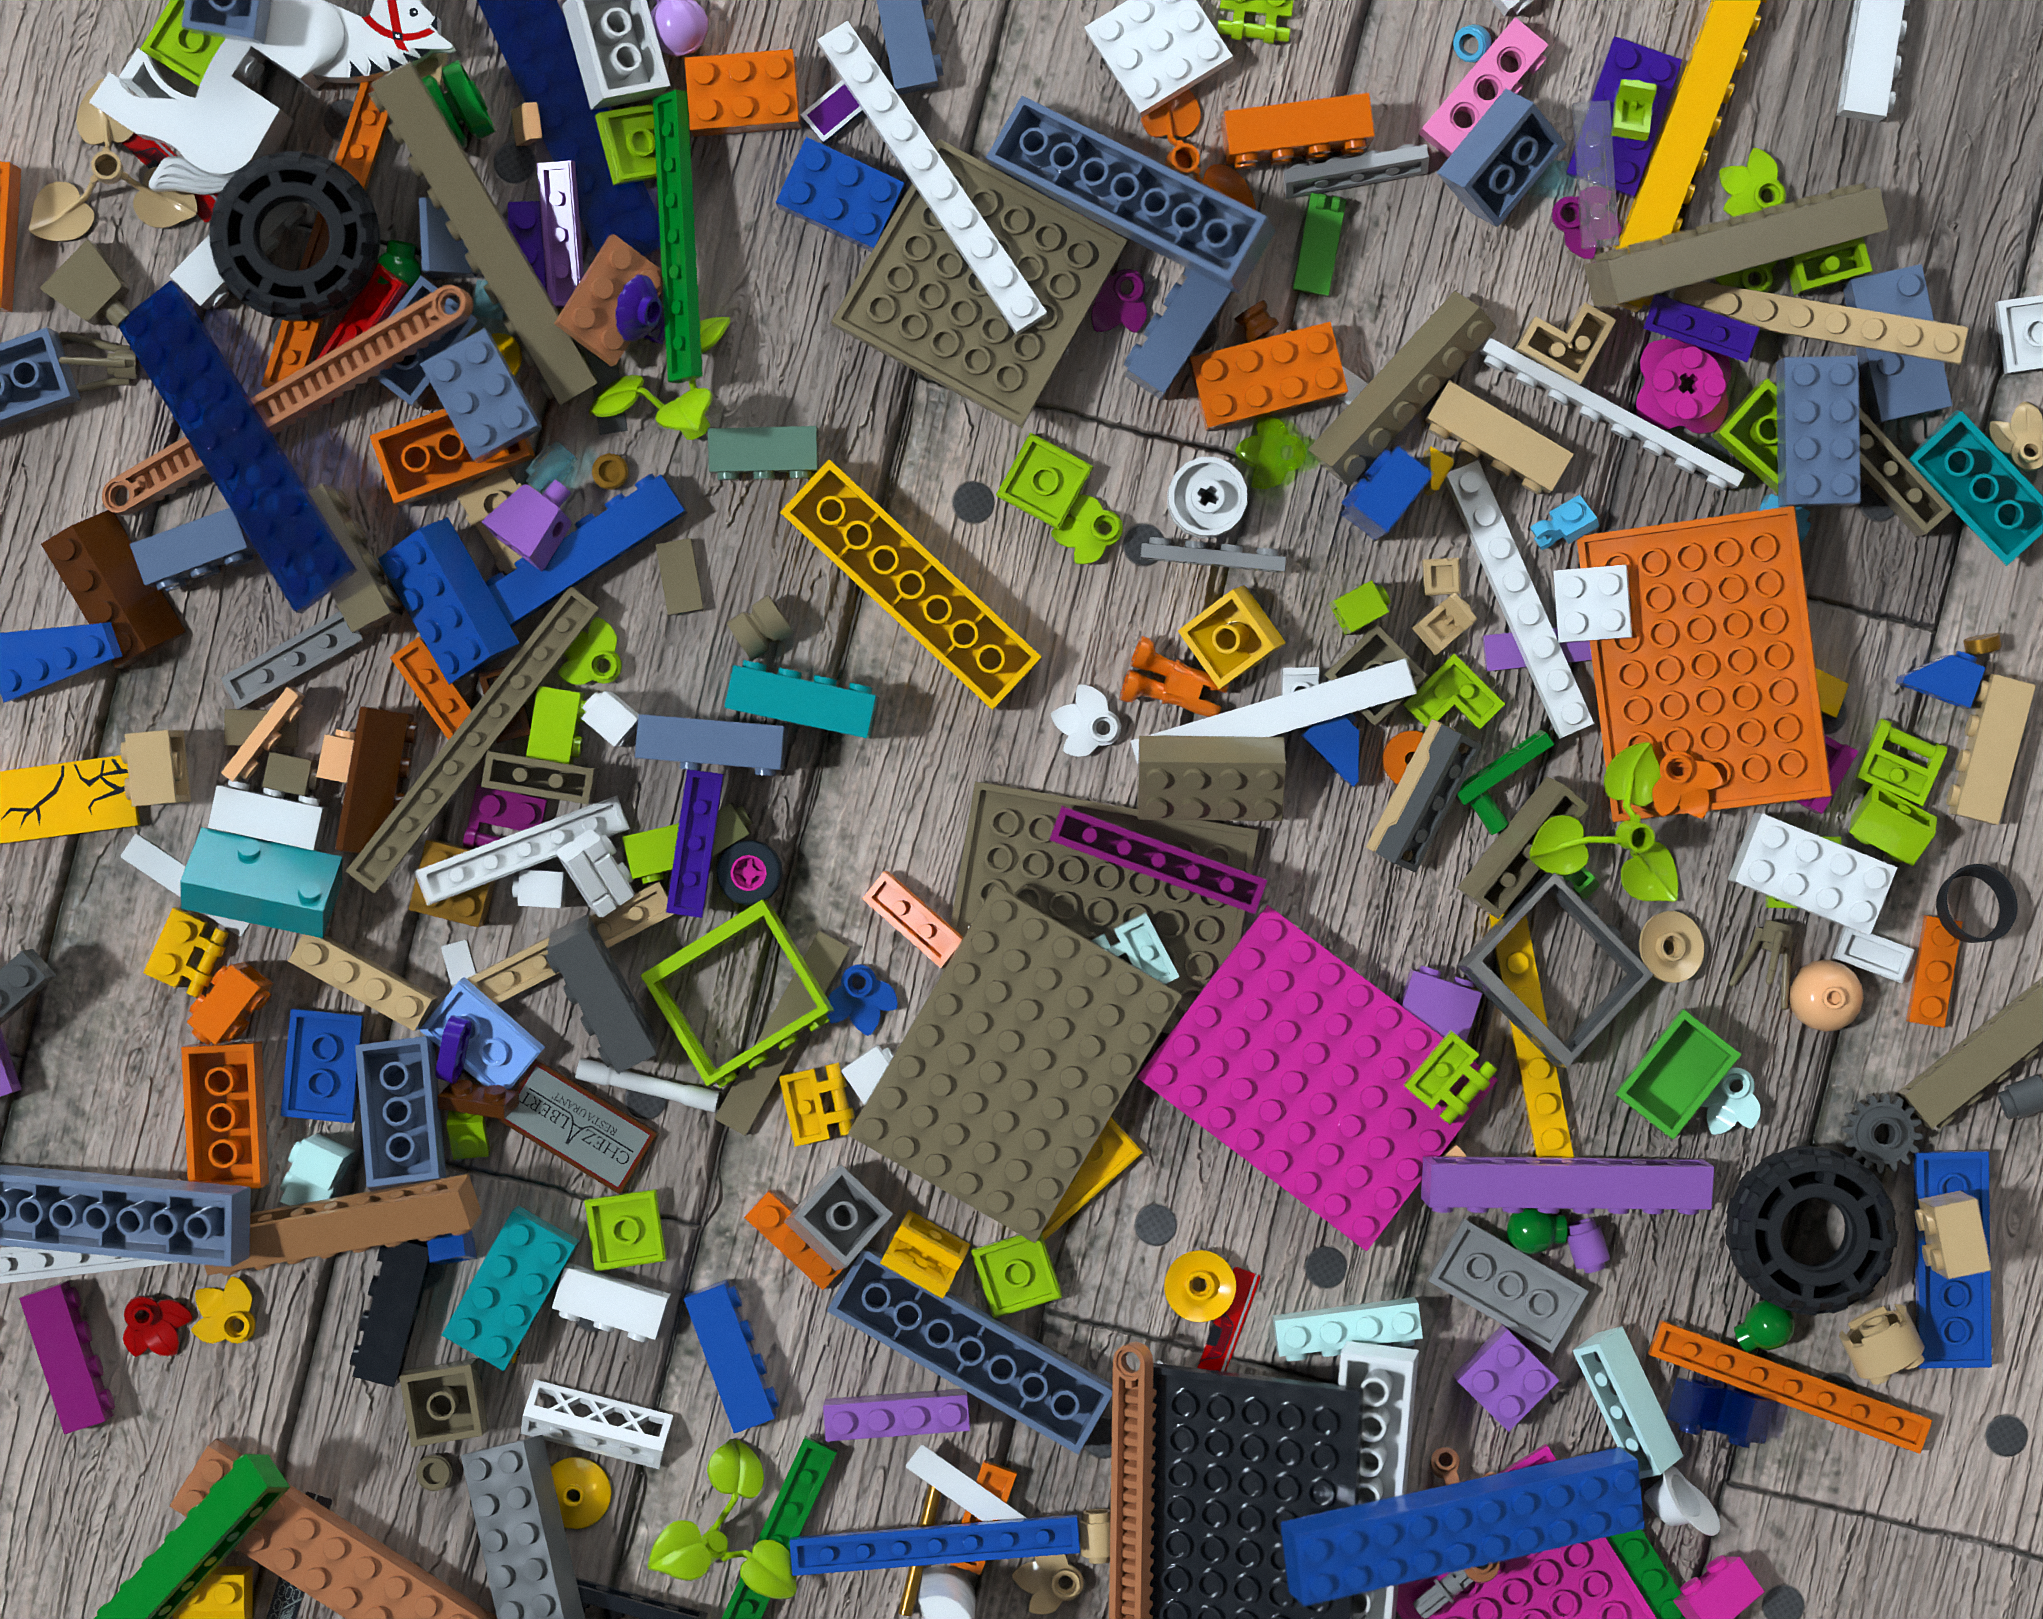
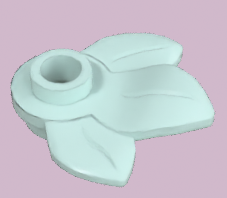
M1730 1068L1700 1106L1708 1108L1707 1123L1713 1135L1728 1132L1737 1122L1746 1128L1753 1129L1759 1120L1761 1107L1753 1095L1755 1089L1754 1079L1745 1069ZM1740 1080L1743 1082V1089L1740 1092L1731 1091L1730 1085L1733 1081Z

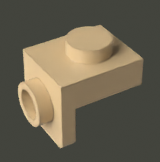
M1453 593L1430 611L1412 629L1434 655H1437L1465 629L1476 622L1477 617L1472 613L1468 603L1460 599L1456 593Z

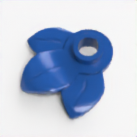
M861 964L853 965L843 973L841 986L829 994L828 1000L835 1011L828 1014L827 1017L831 1024L838 1023L849 1017L850 1021L860 1032L869 1036L879 1024L881 1010L892 1011L897 1009V996L894 989L888 983L876 979L875 973L868 966ZM860 975L865 978L866 985L864 988L857 989L853 986L852 980L855 976Z

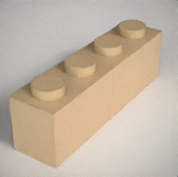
M1450 380L1444 385L1424 419V422L1430 424L1428 430L1444 440H1447L1449 436L1461 443L1460 450L1477 459L1479 455L1486 457L1492 461L1490 465L1492 469L1507 477L1511 473L1523 479L1521 485L1537 495H1540L1542 491L1547 494L1552 492L1574 453Z
M1996 674L1985 675L1984 680H1981L1974 700L1978 701L1975 715L1971 714L1965 727V735L1969 736L1965 750L1961 749L1956 761V770L1959 771L1956 785L1952 784L1947 794L1946 804L1950 806L1948 814L1990 825H1999L2036 685Z
M303 934L288 962L413 1031L419 1030L423 1026L438 999L432 993L325 934L323 938Z

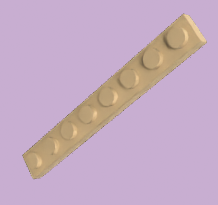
M1702 281L1678 287L1675 289L1674 299L1759 326V330L1957 365L1962 363L1969 330L1968 327Z

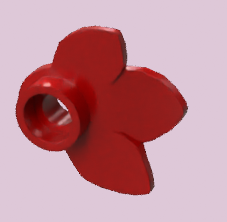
M149 1296L134 1297L127 1303L124 1310V1318L127 1323L123 1334L124 1345L135 1357L143 1354L147 1348L160 1356H175L179 1349L176 1329L189 1323L193 1316L184 1305L173 1299L156 1301ZM139 1310H145L149 1313V1316L146 1319H139L135 1314Z

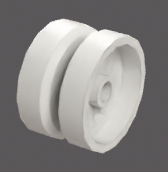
M1199 457L1185 463L1174 474L1167 491V509L1173 522L1184 533L1196 538H1216L1229 532L1242 518L1247 505V487L1241 473L1231 463L1217 457ZM1203 492H1209L1213 496V502H1209L1206 506L1200 502L1202 498L1200 495Z

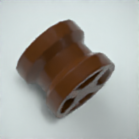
M1265 300L1256 303L1234 318L1237 325L1243 326L1247 332L1245 338L1248 342L1256 341L1279 325L1277 319L1269 315L1267 311L1268 305Z

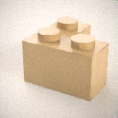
M1586 302L1578 308L1565 332L1535 316L1527 325L1514 351L1579 385L1614 326L1616 319Z

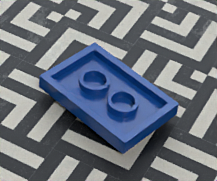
M297 1008L290 1010L280 1116L343 1123L354 1122L358 1089L355 1045L362 1044L365 1015Z

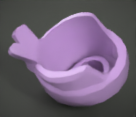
M654 0L657 4L650 14L660 50L674 57L687 56L695 52L704 43L708 33V18L704 9L694 0Z

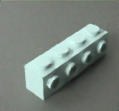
M1415 1297L1272 1315L1276 1349L1279 1357L1286 1356V1361L1304 1360L1308 1358L1307 1353L1322 1352L1324 1357L1341 1355V1351L1347 1341L1375 1345L1393 1342V1347H1408L1415 1345V1339L1423 1338L1419 1304Z
M1623 1326L1595 1333L1572 1350L1617 1447L1622 1448L1638 1460L1639 1479L1661 1475L1683 1457Z

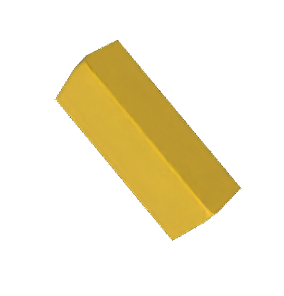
M1431 446L1423 453V466L1433 473L1424 485V494L1427 496L1439 490L1454 464V459Z

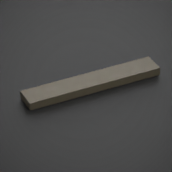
M819 930L803 959L825 994L851 947ZM796 972L756 1044L817 1007ZM805 1029L796 1034L799 1040ZM798 1041L781 1051L776 1046L766 1052L769 1059L753 1069L745 1065L714 1119L746 1136Z

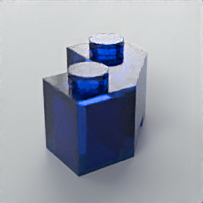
M1677 1377L1666 1419L1679 1423V1430L1700 1435L1701 1430L1716 1431L1729 1436V1443L1749 1448L1750 1442L1765 1444L1776 1402L1746 1391L1717 1387L1703 1380Z

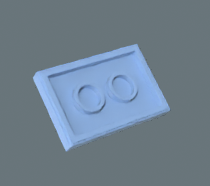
M465 977L458 981L419 1029L440 1048L444 1028L452 1015L470 1020L472 1027L463 1068L483 1086L501 1085L508 1090L515 1085L545 1049L544 1045Z

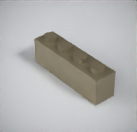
M1859 407L1860 476L1916 537L1927 534L1953 509Z
M1547 776L1459 884L1457 889L1479 908L1499 919L1539 870L1531 861L1529 852L1540 827L1548 819L1557 815H1568L1579 820L1589 806L1566 785Z

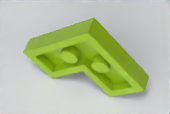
M1454 653L1416 690L1417 693L1412 694L1402 704L1426 729L1432 719L1438 721L1454 705L1478 730L1505 705Z

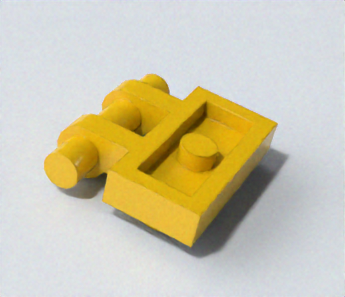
M176 907L172 908L143 973L174 988L179 987L185 976L191 980L186 993L198 998L204 986L208 987L213 978L210 973L217 958L223 956L226 949L224 942L229 932L216 927L211 939L203 936L208 924L207 921ZM199 947L205 952L196 968L189 965L196 948Z
M839 1062L825 1065L828 1079L823 1081L817 1080L815 1068L779 1076L795 1147L830 1139L828 1124L838 1122L841 1136L848 1135L853 1125L852 1119L855 1118L853 1107H849L845 1091V1087L848 1086L847 1079L841 1074ZM831 1091L835 1111L825 1113L821 1093Z

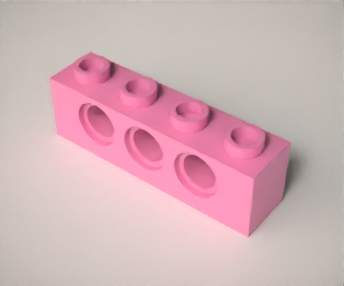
M1515 17L1423 126L1419 135L1446 158H1449L1505 89L1516 94L1520 92L1524 87L1519 82L1527 71L1534 75L1547 59L1542 53L1548 44ZM1505 56L1513 57L1518 63V70L1512 73L1506 72L1500 65V59ZM1480 84L1492 86L1495 91V98L1492 100L1481 99L1477 93V86ZM1459 111L1468 113L1472 119V125L1468 128L1458 127L1454 122V114Z

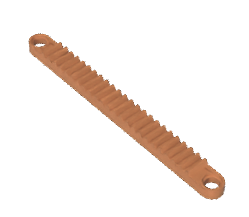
M446 285L111 479L106 483L102 491L104 506L113 513L128 516L154 501L165 499L166 494L177 492V488L186 487L189 481L198 480L201 474L212 472L213 467L224 465L225 460L236 458L237 453L248 451L249 446L260 444L259 441L261 439L272 437L271 434L273 432H281L284 430V426L293 425L296 419L307 417L308 412L319 410L320 405L331 403L332 398L343 396L344 391L355 389L356 384L367 382L368 377L379 375L382 369L391 368L394 362H402L406 355H414L417 349L426 348L429 342L440 340L441 335L462 324L470 317L473 309L471 296L468 292L454 285ZM457 295L460 299L458 311L451 315L447 314L445 302L450 296ZM126 487L129 491V499L123 506H118L115 500L116 493L120 488Z
M1131 1342L1118 1348L1113 1357L1109 1619H1153V1616L1149 1614V1610L1153 1606V1601L1150 1600V1595L1153 1592V1587L1150 1586L1153 1573L1150 1572V1568L1154 1560L1150 1558V1554L1154 1549V1545L1150 1544V1540L1154 1536V1531L1151 1530V1525L1154 1522V1517L1151 1516L1154 1503L1151 1502V1498L1155 1493V1489L1151 1488V1484L1155 1479V1475L1152 1474V1469L1155 1466V1461L1152 1460V1455L1155 1452L1152 1441L1156 1437V1433L1152 1431V1427L1156 1423V1419L1153 1417V1412L1156 1409V1404L1153 1403L1156 1390L1153 1389V1356L1149 1348L1140 1342ZM1128 1352H1133L1138 1356L1140 1360L1138 1371L1132 1370L1128 1366L1126 1361Z

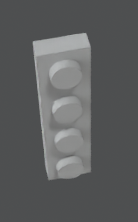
M1406 144L1398 147L1396 150L1386 152L1373 150L1353 158L1334 157L1325 163L1314 165L1307 163L1296 164L1290 169L1284 170L1283 186L1286 199L1311 195V193L1316 194L1427 174L1429 164L1427 145L1416 146L1415 144Z
M1150 537L1149 543L1141 544L1140 559L1275 573L1285 572L1286 557L1278 556L1279 550L1257 548V554L1242 553L1243 546L1221 544V551L1206 549L1207 543L1198 541H1185V547L1170 546L1171 539Z
M339 611L220 679L237 709L241 710L366 639L361 634L351 632L342 613Z

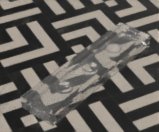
M1610 100L1573 103L1572 113L1581 249L1618 247L1619 233Z

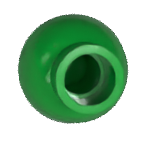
M388 240L386 252L378 257L377 265L379 263L382 264L388 271L409 285L401 298L402 300L421 276V267L415 259L417 245L399 240ZM381 275L379 276L378 283H380V284H388V283H389V282H388L385 278H383Z
M1524 1208L1523 1213L1511 1214L1507 1223L1508 1238L1512 1245L1523 1253L1536 1254L1544 1252L1552 1244H1564L1566 1242V1217L1564 1215L1541 1213L1537 1211V1208Z
M1767 1300L1757 1302L1748 1310L1745 1322L1734 1327V1332L1740 1345L1747 1353L1758 1347L1773 1350L1785 1346L1791 1340L1795 1330V1321L1791 1311L1784 1310Z

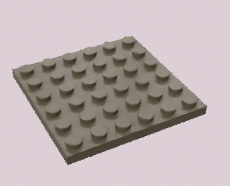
M938 138L934 148L1047 311V317L1016 336L912 183L831 323L837 329L1012 424L1023 428L1126 248L1128 240Z

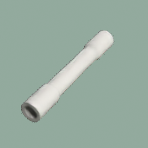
M580 1058L575 1075L576 1079L604 1086L612 1085L681 1102L685 1106L714 1113L720 1096L719 1091L691 1084L683 1085L626 1070L617 1074L613 1066L607 1067L605 1063Z

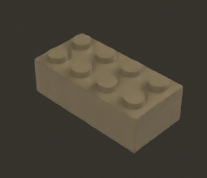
M321 483L284 503L287 512L352 633L366 635L402 615L398 608L403 605L394 587H389L385 584L381 576L385 572L378 561V556L376 554L372 555L367 550L364 544L369 541L367 534L359 522L355 523L349 516L348 511L352 507L342 490L338 492L336 488Z
M1139 736L1138 820L1282 821L1286 766L1284 737Z

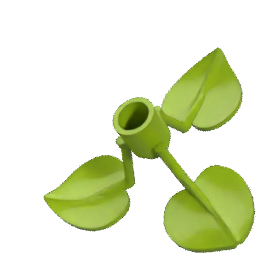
M713 317L700 321L701 353L706 352L719 341L731 322L730 317ZM629 375L608 384L596 396L589 409L590 416L610 417L624 412L636 402L638 396H643L660 409L655 418L658 425L668 429L679 430L687 440H694L704 435L708 428H710V423L705 413L711 404L712 393L707 388H697L694 379L689 381L690 391L676 398L675 401L664 405L646 388H641L644 384L642 376Z
M1643 742L1624 749L1614 757L1605 772L1604 787L1606 794L1611 799L1623 800V808L1629 815L1630 820L1624 821L1618 826L1615 836L1583 837V826L1577 819L1568 815H1557L1548 819L1537 832L1529 852L1531 861L1538 868L1552 874L1556 873L1557 875L1572 874L1581 870L1589 860V853L1585 844H1619L1622 848L1630 850L1632 856L1623 864L1621 869L1622 886L1631 897L1642 901H1677L1678 876L1672 855L1663 844L1654 841L1655 834L1653 829L1647 824L1640 823V815L1636 814L1630 805L1631 803L1636 806H1645L1653 801L1652 790L1656 782L1661 778L1660 765L1654 755L1652 744Z
M729 1439L711 1455L707 1473L710 1482L716 1490L723 1494H732L730 1501L715 1523L709 1528V1531L702 1536L699 1528L691 1521L678 1520L669 1524L659 1534L652 1547L648 1569L665 1573L676 1579L693 1581L701 1578L707 1572L709 1566L718 1559L726 1562L732 1558L744 1557L747 1560L740 1567V1575L749 1588L769 1598H792L797 1591L796 1576H792L791 1554L783 1545L773 1540H761L753 1546L752 1553L748 1550L728 1552L727 1538L722 1532H719L720 1526L738 1501L739 1495L747 1499L756 1497L761 1491L764 1482L762 1465L752 1449L737 1439Z

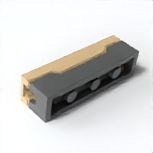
M1432 719L1413 757L1406 766L1399 784L1390 797L1385 811L1374 828L1366 848L1390 862L1416 873L1483 744Z

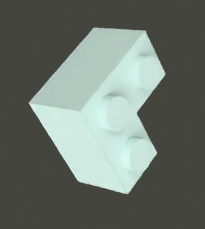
M319 1133L304 1138L301 1143L297 1141L288 1158V1161L293 1164L280 1186V1190L284 1192L280 1202L291 1206L334 1198L356 1151Z

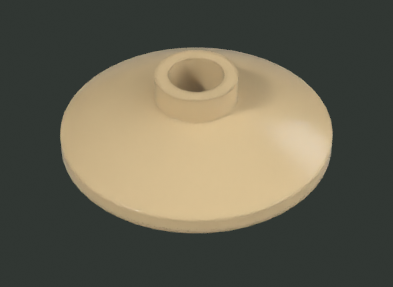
M1665 911L1654 915L1644 925L1639 940V951L1644 965L1654 974V977L1663 982L1678 983L1691 978L1700 968L1704 957V941L1700 929L1691 918L1677 911ZM1664 942H1665V943L1667 944V946H1668V952H1667V954H1666L1665 951H1664V947H1663Z

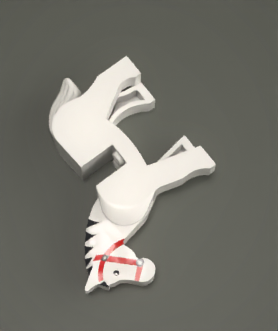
M271 0L265 45L226 38L210 62L199 86L196 98L186 96L171 88L159 71L155 60L137 48L120 76L116 77L109 72L89 103L144 140H152L177 149L184 156H170L160 162L149 181V188L152 191H180L208 195L221 192L228 180L238 170L247 166L253 160L265 155L275 154L293 123V120L280 108L247 87L249 83L254 84L262 75L265 67L262 64L265 59L314 91L325 81L332 83H359L376 80L409 61H412L415 66L432 53H454L456 49L441 36L442 21L438 16H433L424 7L422 0H374L371 13L367 17H361L324 0ZM128 87H129L134 93H136L139 97L133 96V95L130 93Z

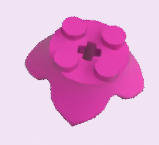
M1667 338L1647 344L1640 359V370L1645 378V382L1636 400L1637 416L1662 430H1669L1677 426H1684L1689 431L1698 434L1717 430L1723 423L1728 411L1727 385L1731 379L1729 357L1692 344H1686L1677 339ZM1680 376H1684L1685 379L1690 377L1693 380L1692 394L1688 390L1684 393L1679 390L1678 387L1682 383L1679 379Z

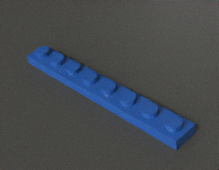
M1077 1515L790 1537L789 1540L792 1576L1080 1553Z

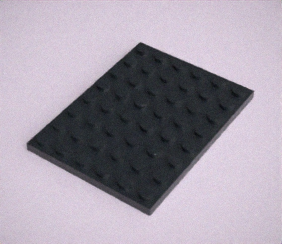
M1153 1363V1389L1156 1390V1395L1153 1398V1403L1156 1404L1153 1417L1156 1419V1423L1152 1427V1431L1156 1433V1437L1152 1441V1445L1155 1447V1452L1152 1455V1460L1155 1461L1152 1474L1155 1475V1479L1151 1484V1488L1155 1489V1493L1151 1498V1502L1154 1503V1508L1151 1511V1516L1154 1517V1522L1151 1525L1154 1536L1150 1540V1544L1154 1545V1549L1150 1554V1558L1154 1560V1563L1150 1568V1572L1153 1573V1578L1150 1581V1586L1153 1587V1592L1150 1595L1153 1606L1149 1610V1614L1153 1616V1619H1353L1354 1595L1303 1606L1289 1592L1280 1522L1358 1505L1364 1388Z

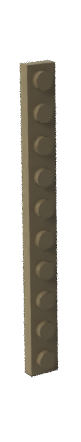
M570 586L352 862L346 870L348 874L374 894L378 892L537 687L597 613L599 607Z

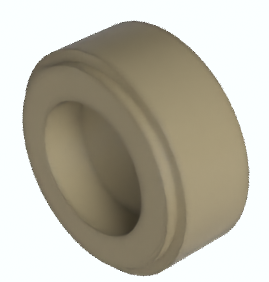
M429 1454L417 1466V1481L426 1490H441L449 1484L453 1477V1465L442 1454Z

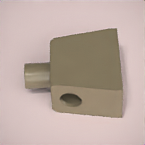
M89 239L40 287L44 293L93 325H97L106 317L119 329L133 315L120 302L128 294L130 288L101 248Z

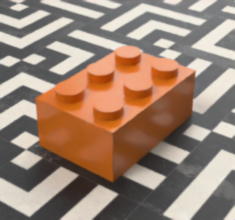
M793 49L684 58L690 131L694 137L801 128L796 56Z

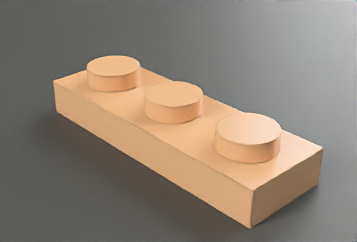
M287 687L221 773L232 782H240L242 778L248 780L260 765L256 760L264 750L269 752L280 740L282 735L278 731L286 721L292 723L301 713L304 706L300 703L305 696L294 687Z

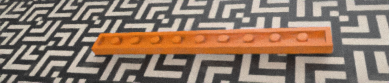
M376 80L360 83L335 159V163L347 170L362 185L365 191L367 190L390 120L387 111L385 110L380 113L369 93L374 91L371 84ZM319 211L299 271L317 264L327 251L330 237L329 228L325 218ZM324 318L310 321L282 320L261 386L269 388L309 365Z

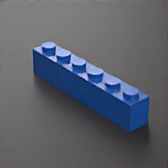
M653 473L649 474L635 484L637 490L627 497L621 493L605 503L607 510L595 517L593 513H590L574 524L577 529L564 537L542 572L524 558H521L514 563L517 569L505 576L503 572H500L487 580L485 583L510 627L513 628L562 596L570 586L574 588L687 514L688 512L665 477L660 474L655 478Z

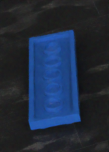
M1977 1150L1919 1151L1914 1153V1219L1915 1210L1919 1209L1917 1199L1962 1191L1977 1198L1990 1260L1989 1152ZM1915 1220L1916 1329L1925 1347L1922 1353L1924 1362L1917 1367L1920 1369L1991 1368V1271L1947 1279L1933 1271L1931 1266L1927 1267L1922 1254V1245H1926L1924 1231H1919Z

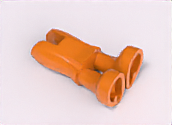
M1140 637L1130 666L1166 676V679L1162 683L1129 669L1123 682L1119 700L1132 703L1138 697L1145 696L1161 700L1162 704H1174L1206 717L1220 714L1221 706L1213 704L1206 699L1201 700L1199 696L1203 686L1208 687L1207 689L1227 693L1230 683L1218 689L1206 671L1189 667L1178 659L1173 661L1163 657L1155 651L1154 642L1150 638Z

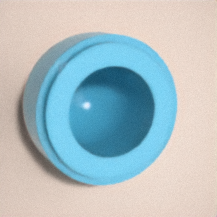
M1476 24L1468 25L1458 30L1453 41L1456 54L1466 62L1480 60L1492 44L1489 32L1484 27ZM1468 34L1475 36L1478 40L1479 47L1476 53H1469L1463 47L1464 38Z

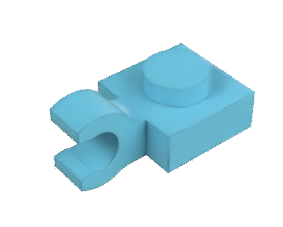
M1579 494L1550 511L1551 521L1541 520L1530 528L1536 536L1534 538L1535 542L1541 550H1544L1563 537L1570 544L1600 525L1595 514Z

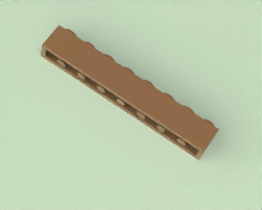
M465 1174L250 1213L249 1259L232 1267L204 1265L207 1275L222 1273L224 1276H228L242 1269L254 1267L256 1270H262L281 1262L296 1264L310 1257L320 1256V1258L325 1259L333 1257L339 1252L350 1250L354 1253H360L373 1246L384 1244L386 1247H394L407 1240L419 1239V1241H428L441 1234L452 1233V1235H462L473 1228L482 1211L470 1176Z

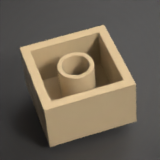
M160 730L124 734L125 742L121 743V758L124 764H128L129 778H126L124 781V789L127 800L132 802V807L191 802L184 730Z
M1962 1191L1917 1199L1919 1209L1915 1210V1220L1919 1231H1924L1926 1245H1922V1254L1927 1267L1931 1266L1933 1271L1947 1279L1991 1271L1977 1198Z

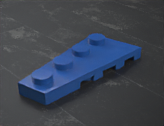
M111 622L1 632L0 694L3 703L14 701L122 657Z

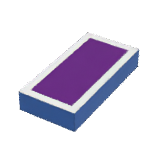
M841 80L800 115L823 144H825L859 116L863 110Z

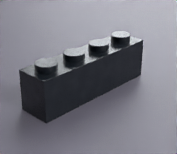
M419 1239L407 1240L394 1247H386L385 1244L380 1246L377 1261L382 1262L379 1276L374 1275L370 1283L368 1296L373 1297L370 1311L364 1310L361 1317L359 1331H363L364 1334L361 1345L355 1344L352 1351L350 1365L355 1366L352 1377L393 1388L400 1382L399 1376L403 1372L431 1266L427 1241H419Z

